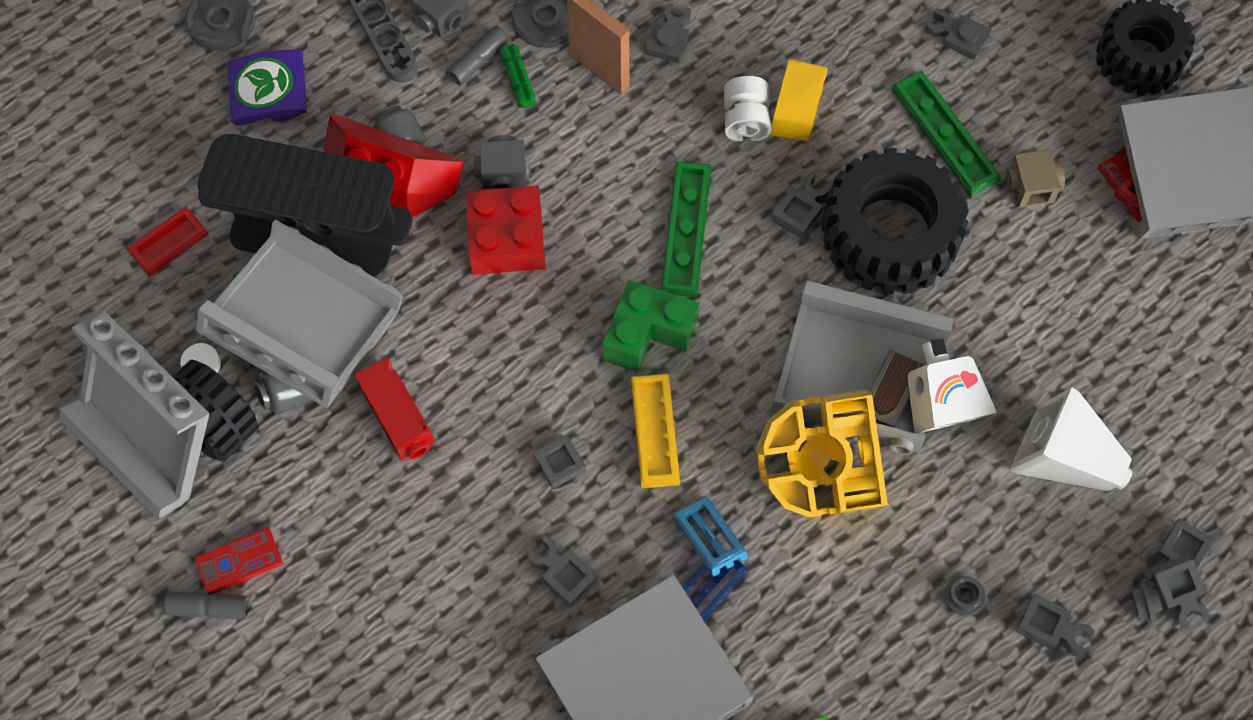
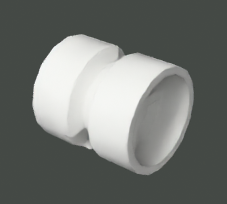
M741 76L733 78L724 85V108L726 109L725 134L729 139L743 141V136H751V141H761L771 134V112L768 109L770 107V90L767 81L755 76Z

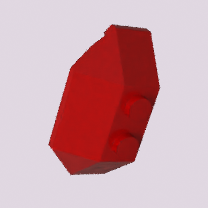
M334 113L329 116L323 146L326 153L378 162L389 167L394 176V186L389 199L391 206L409 210L413 218L457 194L464 160Z

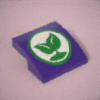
M299 49L261 52L228 61L231 122L236 126L248 125L270 117L273 121H282L307 113L303 52Z

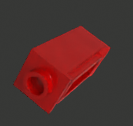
M389 357L354 374L360 385V390L400 460L402 461L407 457L417 459L426 454L430 449L429 445L435 443L430 427L428 428L427 423L396 370H393Z

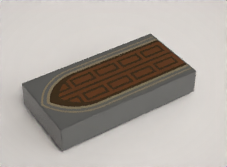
M889 349L869 390L873 398L876 423L893 428L896 427L910 397L908 374L915 369L923 367L924 364Z

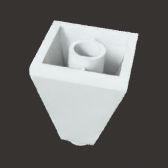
M1070 388L1037 406L1010 471L1016 474L1104 491H1110L1114 488L1121 490L1128 484L1132 476V470L1128 468L1132 459L1079 391Z

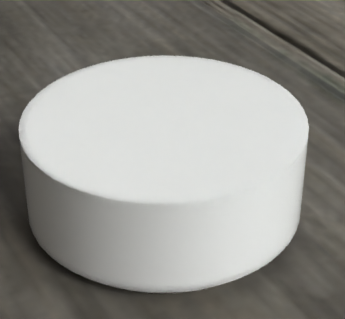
M194 344L188 347L181 356V368L190 359L206 364L217 373L220 369V357L216 350L208 344Z

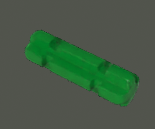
M515 44L503 46L500 49L501 59L506 67L505 71L512 91L515 93L518 107L527 108L535 105L536 96L530 85L531 82L524 62L520 57L521 54L518 46Z

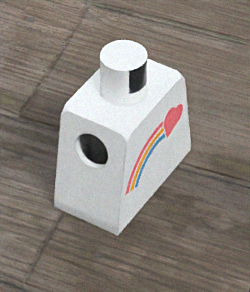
M944 339L922 344L927 365L915 369L908 374L913 425L916 434L978 420L996 413L994 404L973 358L966 356L950 360Z

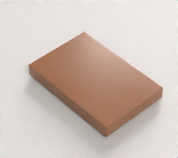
M567 0L570 55L622 95L630 87L629 28L592 0Z

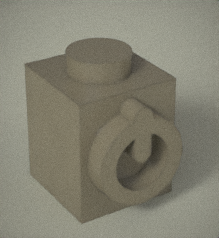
M1036 149L1024 150L1014 155L1010 168L1006 169V185L1008 190H1014L1019 208L1054 203L1058 193L1064 190V169L1059 160L1053 159L1051 149L1041 151Z

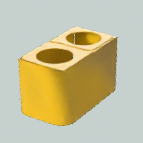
M793 59L788 60L771 125L770 136L809 141L828 68Z

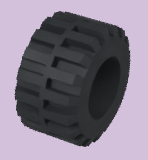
M1136 0L1135 4L1132 1H1127L1123 3L1122 8L1117 7L1111 17H1109L1096 48V53H1098L1096 62L1097 65H1103L1100 71L1103 77L1111 75L1112 78L1109 83L1114 87L1118 83L1124 85L1122 91L1128 94L1132 88L1137 89V96H1145L1149 89L1152 95L1160 93L1162 87L1165 90L1171 88L1174 81L1177 82L1194 50L1195 35L1191 34L1193 30L1191 23L1184 22L1186 16L1181 11L1175 12L1173 10L1174 6L1169 3L1166 6L1160 4V0H1152L1151 2ZM1140 39L1148 41L1159 50V53L1142 51L1131 40Z
M190 359L172 376L210 413L201 447V452L205 455L225 462L259 429L255 414L243 397L220 374L206 364Z

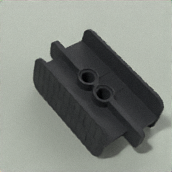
M224 134L212 142L197 182L198 198L203 206L233 212L235 218L229 238L236 249L256 254L270 237L272 223L276 219L286 226L297 229L301 235L318 245L326 246L345 261L360 266L371 276L381 273L386 268L393 245L400 246L407 241L413 222L409 210L390 205L389 199L394 186V176L391 169L386 165L258 138H250L248 136H240L238 134Z

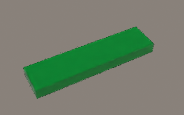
M922 70L892 85L891 90L970 197L1001 180V175Z
M676 161L661 284L662 291L674 295L694 298L698 296L712 166L710 164Z

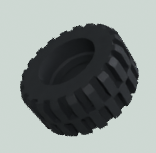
M885 148L883 154H878L876 150L865 153L862 161L859 158L853 159L846 165L845 171L839 172L835 177L833 186L829 190L823 216V242L826 250L832 249L830 259L835 267H839L842 264L845 266L843 275L850 281H853L857 276L863 280L861 287L872 291L873 285L883 287L882 294L893 295L895 288L902 287L903 294L915 292L918 283L923 288L934 284L937 275L943 277L949 270L951 263L955 261L968 225V220L966 219L969 212L968 203L965 199H962L964 191L960 183L957 181L952 183L953 174L945 166L941 169L937 167V160L928 155L924 159L916 156L917 151L906 149L905 153L897 152V148ZM877 201H901L912 206L922 215L928 226V232L910 241L888 240L870 230L862 219L860 212L866 206Z

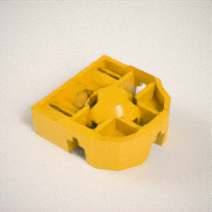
M862 389L791 400L767 420L755 449L759 478L782 507L813 518L822 516V514H839L888 505L873 398L868 390ZM819 403L823 427L817 426L805 429L802 406ZM860 410L862 411V412H856V413H849V414H843V415L833 416L834 414L847 413V412L860 411ZM858 436V453L862 466L852 467L853 453L849 442L845 439L846 437ZM787 452L790 471L767 475L764 456ZM830 459L838 461L839 463L835 471L828 476L824 468L828 465ZM831 484L834 505L816 508L813 487Z

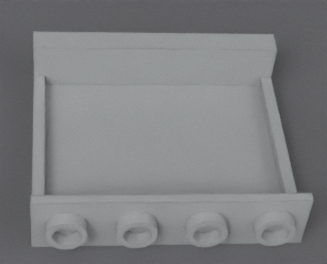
M1237 84L1227 88L1225 91L1213 92L1212 89H1202L1192 93L1190 96L1178 97L1177 94L1172 93L1160 96L1155 101L1143 102L1142 99L1136 98L1121 104L1110 119L1111 123L1120 122L1142 217V220L1136 225L1139 239L1253 223V87H1248L1247 84Z
M275 219L272 223L271 234L268 240L214 303L206 300L200 307L196 331L323 407L328 408L391 325L399 312L404 295L398 292L392 285L381 282L369 275L360 266L345 261L326 246L318 245L301 235L297 229L286 226Z
M807 281L777 392L774 396L771 414L777 413L787 403L795 399L862 389L869 391L889 349L924 364V366L927 365L922 344L939 339H944L946 344L954 318ZM909 397L895 428L876 423L879 443L890 445V450L902 455H910L912 452L920 453L926 437L924 436L925 432L916 434L914 431ZM820 404L802 406L804 423L815 425V427H823ZM853 411V412H847V413L834 414L833 416L843 415V414H849V413H856V412H859V411ZM853 436L852 439L857 442L858 436Z
M104 311L72 327L71 331L88 349L80 399L61 408L59 420L157 519H160L183 505L190 498L210 413Z
M675 575L665 580L663 577L652 580L643 587L644 593L632 600L629 597H625L617 601L608 609L609 614L597 621L595 618L587 619L574 629L576 634L564 641H561L560 638L552 640L540 649L541 655L536 657L537 667L544 673L571 720H727L750 706L753 700L749 689Z

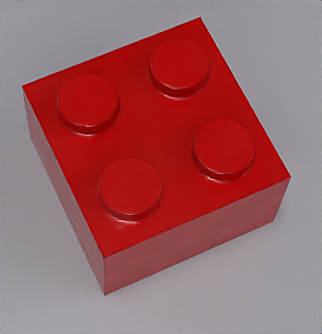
M539 186L466 191L469 258L473 275L546 269Z

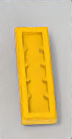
M669 374L631 377L641 489L679 486L680 476Z

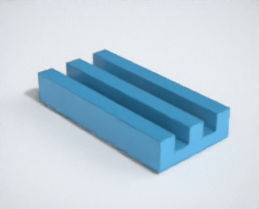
M707 496L673 514L679 528L713 577L720 574V568L725 566L726 569L734 566L733 561L736 559L740 561L747 559L745 548ZM705 510L732 550L725 551L698 511ZM691 516L698 529L717 554V558H713L687 521V517Z

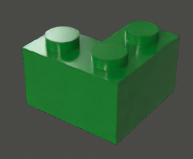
M628 280L602 344L603 361L639 372L651 340L686 352L698 322L700 303Z

